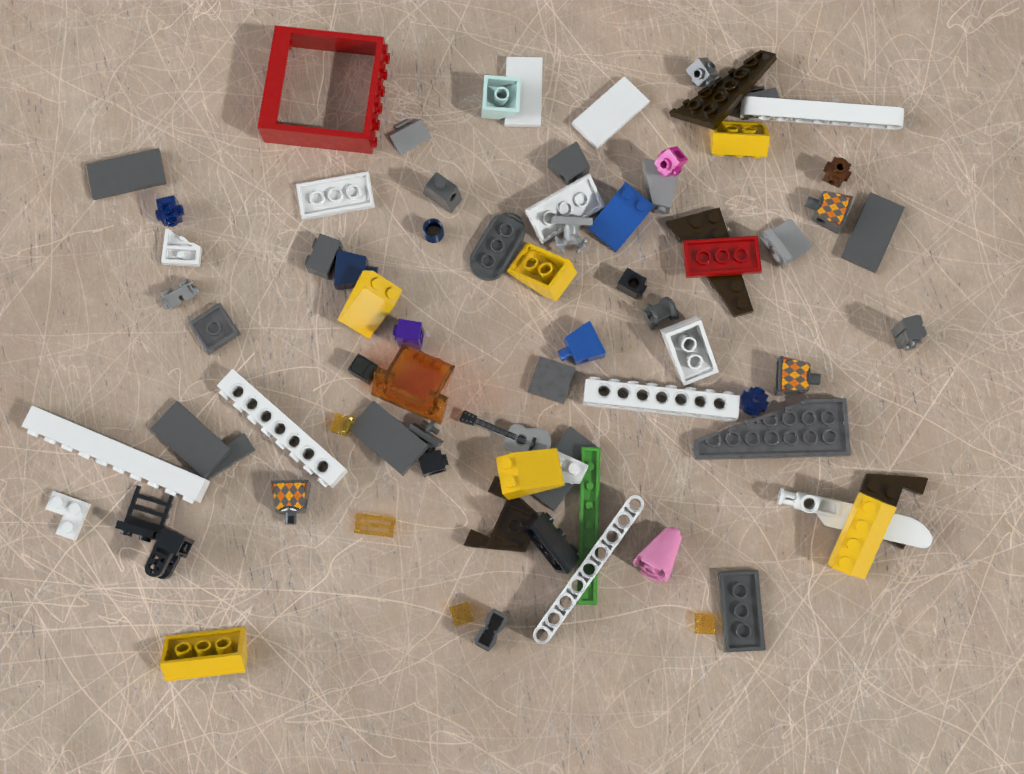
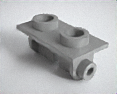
M186 279L178 284L179 288L175 290L169 288L162 292V297L159 300L164 299L165 302L162 303L164 308L171 310L182 302L179 298L181 295L185 301L197 296V293L200 291L197 286H192V283L195 281L189 282Z

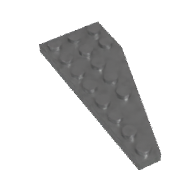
M806 399L797 404L695 439L693 441L694 460L850 456L847 399Z

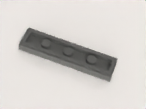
M245 433L227 444L232 451L207 476V480L212 479L255 451ZM192 467L186 470L190 473L202 477Z

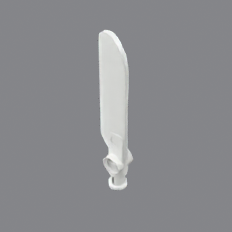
M780 488L777 498V505H790L797 510L816 513L824 525L841 530L853 506L852 503L800 491L794 493L785 491L784 488ZM812 498V506L804 507V500ZM894 513L883 539L914 547L927 548L931 545L933 537L921 522L911 517Z

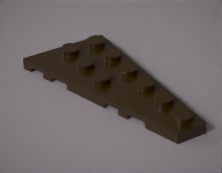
M763 50L758 51L743 61L744 65L738 69H731L728 71L729 75L723 79L719 77L711 86L700 90L698 95L692 100L687 99L682 102L683 106L677 110L675 108L670 110V116L716 130L777 60L776 54Z
M720 207L666 221L667 227L672 230L675 238L681 244L683 240L729 237ZM742 275L706 277L711 287L719 294L722 302L734 318L754 311Z

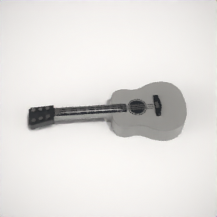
M466 410L463 411L460 418V423L471 426L476 425L505 437L504 446L510 452L550 449L551 447L550 435L545 430L539 428H525L520 424H513L509 430L479 419L476 415Z

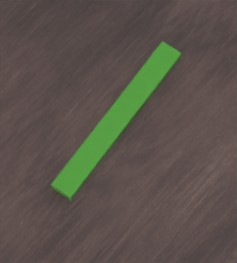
M581 447V462L589 467L580 483L578 556L580 559L578 560V568L598 542L600 447ZM598 548L595 550V556H596L597 558H598ZM586 564L583 567V571L587 575H592L594 567L591 564ZM598 573L581 595L577 604L597 605ZM577 580V591H581L583 584Z

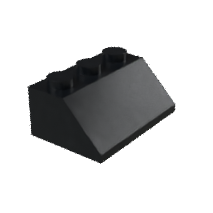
M538 512L521 528L557 573L568 574L580 559L577 555L578 550L573 544H568L565 540V533L560 528L554 526V520L547 512Z

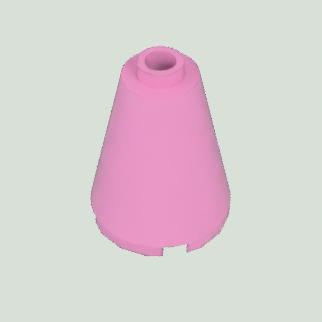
M666 527L635 557L633 561L634 566L637 567L638 565L641 568L640 572L649 579L658 583L664 580V583H667L681 544V532L675 527Z

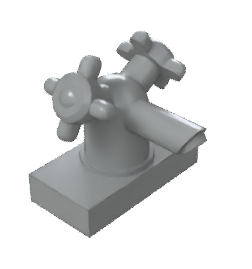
M551 216V224H563L564 238L560 240L558 236H555L557 249L565 253L564 246L568 244L578 247L576 250L577 254L583 251L588 239L584 237L583 241H581L579 226H593V218Z

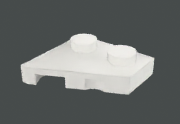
M165 229L161 263L163 265L200 267L202 248L193 242H189L186 238L173 233L170 229Z
M558 451L564 483L580 484L589 466Z

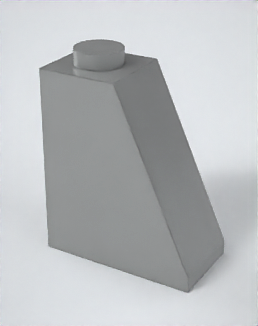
M644 158L642 170L648 200L654 205L652 210L658 214H669L679 174L675 177H664L658 172L654 164L656 160Z

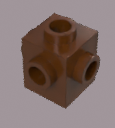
M834 157L831 162L827 161L823 169L825 175L822 181L839 188L843 181H848L852 173L849 171L852 164L848 163L844 158Z

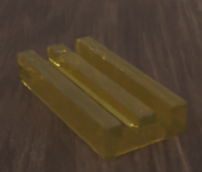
M357 513L354 533L393 538L396 518ZM361 519L391 522V525L360 521ZM360 526L390 529V533L360 530L359 528Z

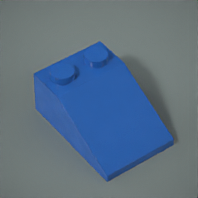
M625 182L595 218L593 226H589L587 229L614 252H617L652 210L654 205Z

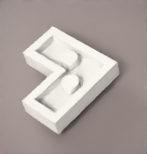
M52 491L45 509L63 515L55 534L76 541L91 504Z

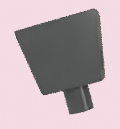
M577 141L548 159L547 167L566 186L585 176L590 170L589 163Z
M437 172L424 187L423 194L450 213L462 201L458 187Z

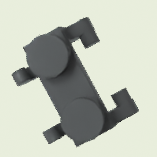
M669 297L662 298L658 304L653 306L648 304L642 309L651 331L655 329L658 321L668 316L670 320L679 319L675 303Z

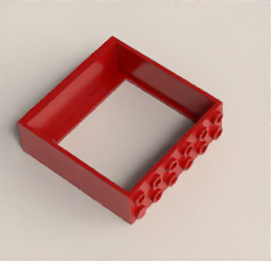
M275 25L257 127L264 142L373 154V149L377 148L378 138L375 137L376 131L380 129L378 116L382 114L383 109L381 97L385 96V86H383L384 80L387 81L388 76L386 64L390 62L388 44L385 43L384 37ZM292 47L375 56L363 133L277 124L288 54Z

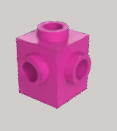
M678 146L660 152L654 164L658 172L664 177H675L683 170L682 167L688 159Z

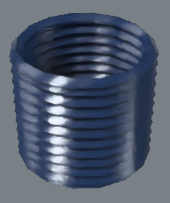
M431 218L423 224V234L428 242L437 243L443 239V225L438 219ZM431 226H437L441 229L440 233L435 236L428 235L426 230Z

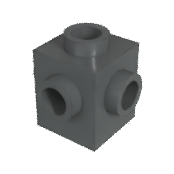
M707 57L697 58L686 69L691 77V82L697 87L711 86L715 82L714 79L719 75L715 64L709 61Z

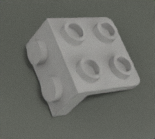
M792 219L786 220L773 230L771 227L768 228L760 238L763 245L770 251L774 260L782 268L809 251L812 247Z

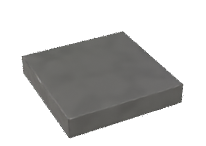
M221 303L188 323L208 355L241 335Z
M540 356L528 393L564 404L576 368Z

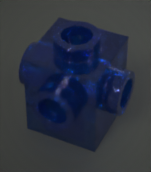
M174 195L156 199L158 210H155L158 221H161L164 226L174 227L178 223L183 222L182 215H184V209Z
M750 387L748 391H743L740 397L742 403L739 408L748 415L757 416L761 411L764 412L769 404L766 400L769 395L765 394V391L759 387Z

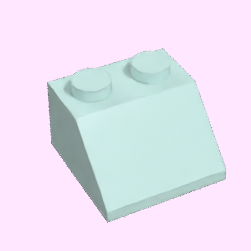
M484 75L481 118L503 119L519 114L521 78Z

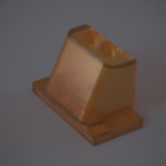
M402 344L387 370L377 367L375 370L371 395L430 421L435 420L437 424L441 425L449 398L443 394L454 373L455 366L430 356L423 351Z

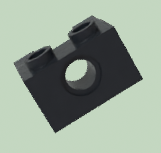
M163 527L155 537L156 543L145 564V572L151 577L165 580L172 576L180 558L187 557L195 541Z

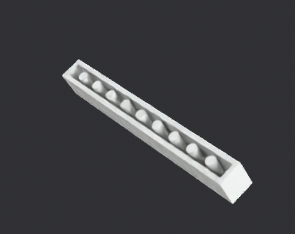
M33 405L22 424V427L28 429L26 433L34 437L42 435L45 437L44 441L53 445L56 442L61 443V448L70 452L75 449L79 451V456L88 460L90 456L96 458L95 462L106 467L107 464L114 466L112 470L121 474H124L125 471L131 473V478L140 482L143 478L148 481L147 485L156 489L159 486L166 488L164 492L176 496L178 493L183 496L182 500L191 504L194 501L201 503L210 484V481Z

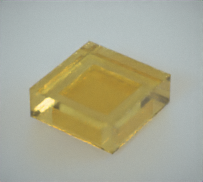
M336 413L329 431L347 437L354 419Z
M469 602L449 607L454 627L474 621Z
M695 613V634L715 635L716 614Z

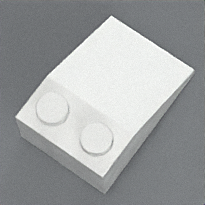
M693 316L660 330L683 386L719 372L702 321L698 317Z

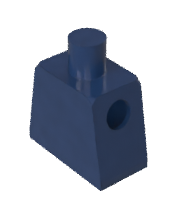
M337 250L334 286L336 290L353 289L362 271L378 273V267L368 266L369 263L366 256Z

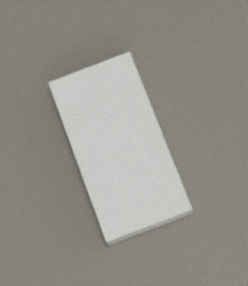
M543 57L506 58V77L521 78L519 114L506 117L505 127H541Z
M624 76L572 122V126L597 150L645 108L650 100Z
M369 171L296 184L302 221L375 208Z
M586 174L524 211L540 242L544 243L564 231L563 224H551V216L588 218L603 209L605 204L591 175Z

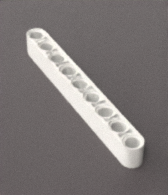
M746 96L741 100L740 117L744 119V115H753L749 119L898 130L903 128L904 109L890 106Z
M633 495L627 499L535 628L533 638L537 643L545 644L552 638L643 510L644 501L640 496ZM637 500L640 508L638 510L631 509L629 506L630 501ZM620 516L628 518L629 523L627 526H621L618 523ZM608 532H614L617 535L616 542H609L606 535ZM597 548L605 550L606 556L599 559L595 556ZM586 564H591L594 567L592 575L584 573L583 567ZM579 580L582 582L583 588L581 591H574L571 584L573 581ZM564 596L571 599V605L568 608H563L560 605V599ZM557 613L560 617L559 622L551 624L548 621L549 614ZM540 629H544L548 633V637L544 641H540L536 637V633Z

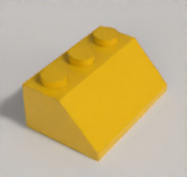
M724 120L716 130L710 129L711 154L715 156L732 155L737 158L751 156L755 159L767 157L770 134L765 122Z

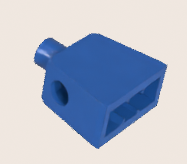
M588 321L564 338L566 347L557 351L561 361L572 357L575 365L598 360L606 355V351L591 321Z

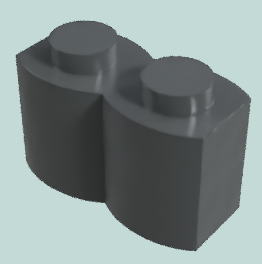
M495 608L491 610L486 617L485 627L476 636L475 645L489 652L497 642L498 633L506 625L507 615Z

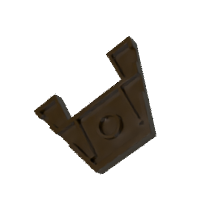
M865 474L859 491L896 507L902 489L921 496L924 493L928 478ZM893 542L895 546L901 550L904 549L906 545Z
M495 476L488 493L506 500L490 537L471 529L464 546L525 553L531 539L521 526L537 514V512L520 497L508 500L502 494L500 478Z

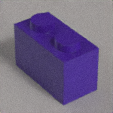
M399 319L398 324H395L393 329V335L395 340H397L398 346L421 350L425 333L422 322Z

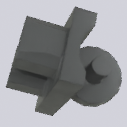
M423 420L421 425L426 429L416 423L410 424L408 429L417 437H422L426 440L425 443L429 448L425 452H433L444 442L431 433L433 432L437 435L440 431L435 428V420H432L430 423Z

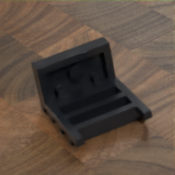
M137 485L124 522L117 520L115 528L121 530L120 534L129 537L136 534L139 535V540L150 543L151 539L155 540L159 530L163 529L166 519L169 517L170 508L173 506L174 496L170 495L168 502H164L139 494L141 486ZM137 498L166 506L164 513L136 506ZM135 509L162 517L158 525L132 517V512Z

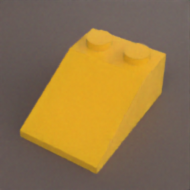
M528 242L506 270L507 273L540 295L557 302L577 274L571 260Z
M362 271L337 321L369 339L395 306L402 289L374 271Z
M557 448L514 452L496 457L502 494L508 500L565 486Z

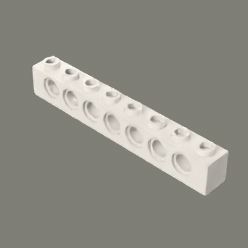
M234 369L217 385L221 389L219 394L226 400L231 398L235 402L233 406L241 413L243 410L249 414L247 418L254 425L259 423L263 427L261 431L268 437L273 435L277 439L275 443L281 449L287 448L291 451L289 456L296 462L301 460L305 464L303 468L311 475L313 473L319 476L318 481L325 488L329 485L333 489L348 472L344 466ZM243 389V394L235 397L236 391ZM257 401L256 408L249 409V404ZM270 413L271 419L264 422V415ZM285 426V432L277 434L278 427ZM294 438H299V444L296 447H292L291 441ZM307 451H314V456L311 459H305ZM322 463L328 464V469L325 472L319 471V466Z
M590 377L585 380L583 405L735 422L739 415L740 395H735L734 392L725 391L722 394L716 393L715 390L705 389L703 392L696 391L697 389L693 387L677 389V386L674 385L658 387V384L655 383L639 385L637 381L620 383L618 379L602 381L599 377ZM601 388H605L608 390L609 394L607 396H601L598 390ZM623 390L628 394V397L620 398L617 392ZM642 392L647 396V399L639 400L637 394ZM661 394L666 398V401L663 403L658 402L656 396ZM682 397L685 400V404H678L675 398ZM695 399H701L704 402V406H697ZM714 401H720L723 404V408H716Z

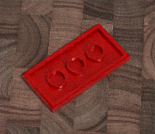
M758 235L682 241L686 278L759 274L762 272Z

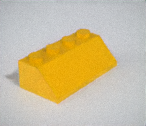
M859 491L828 560L830 567L850 576L865 579L897 507Z
M245 627L166 636L160 660V667L165 682L246 672L248 659Z

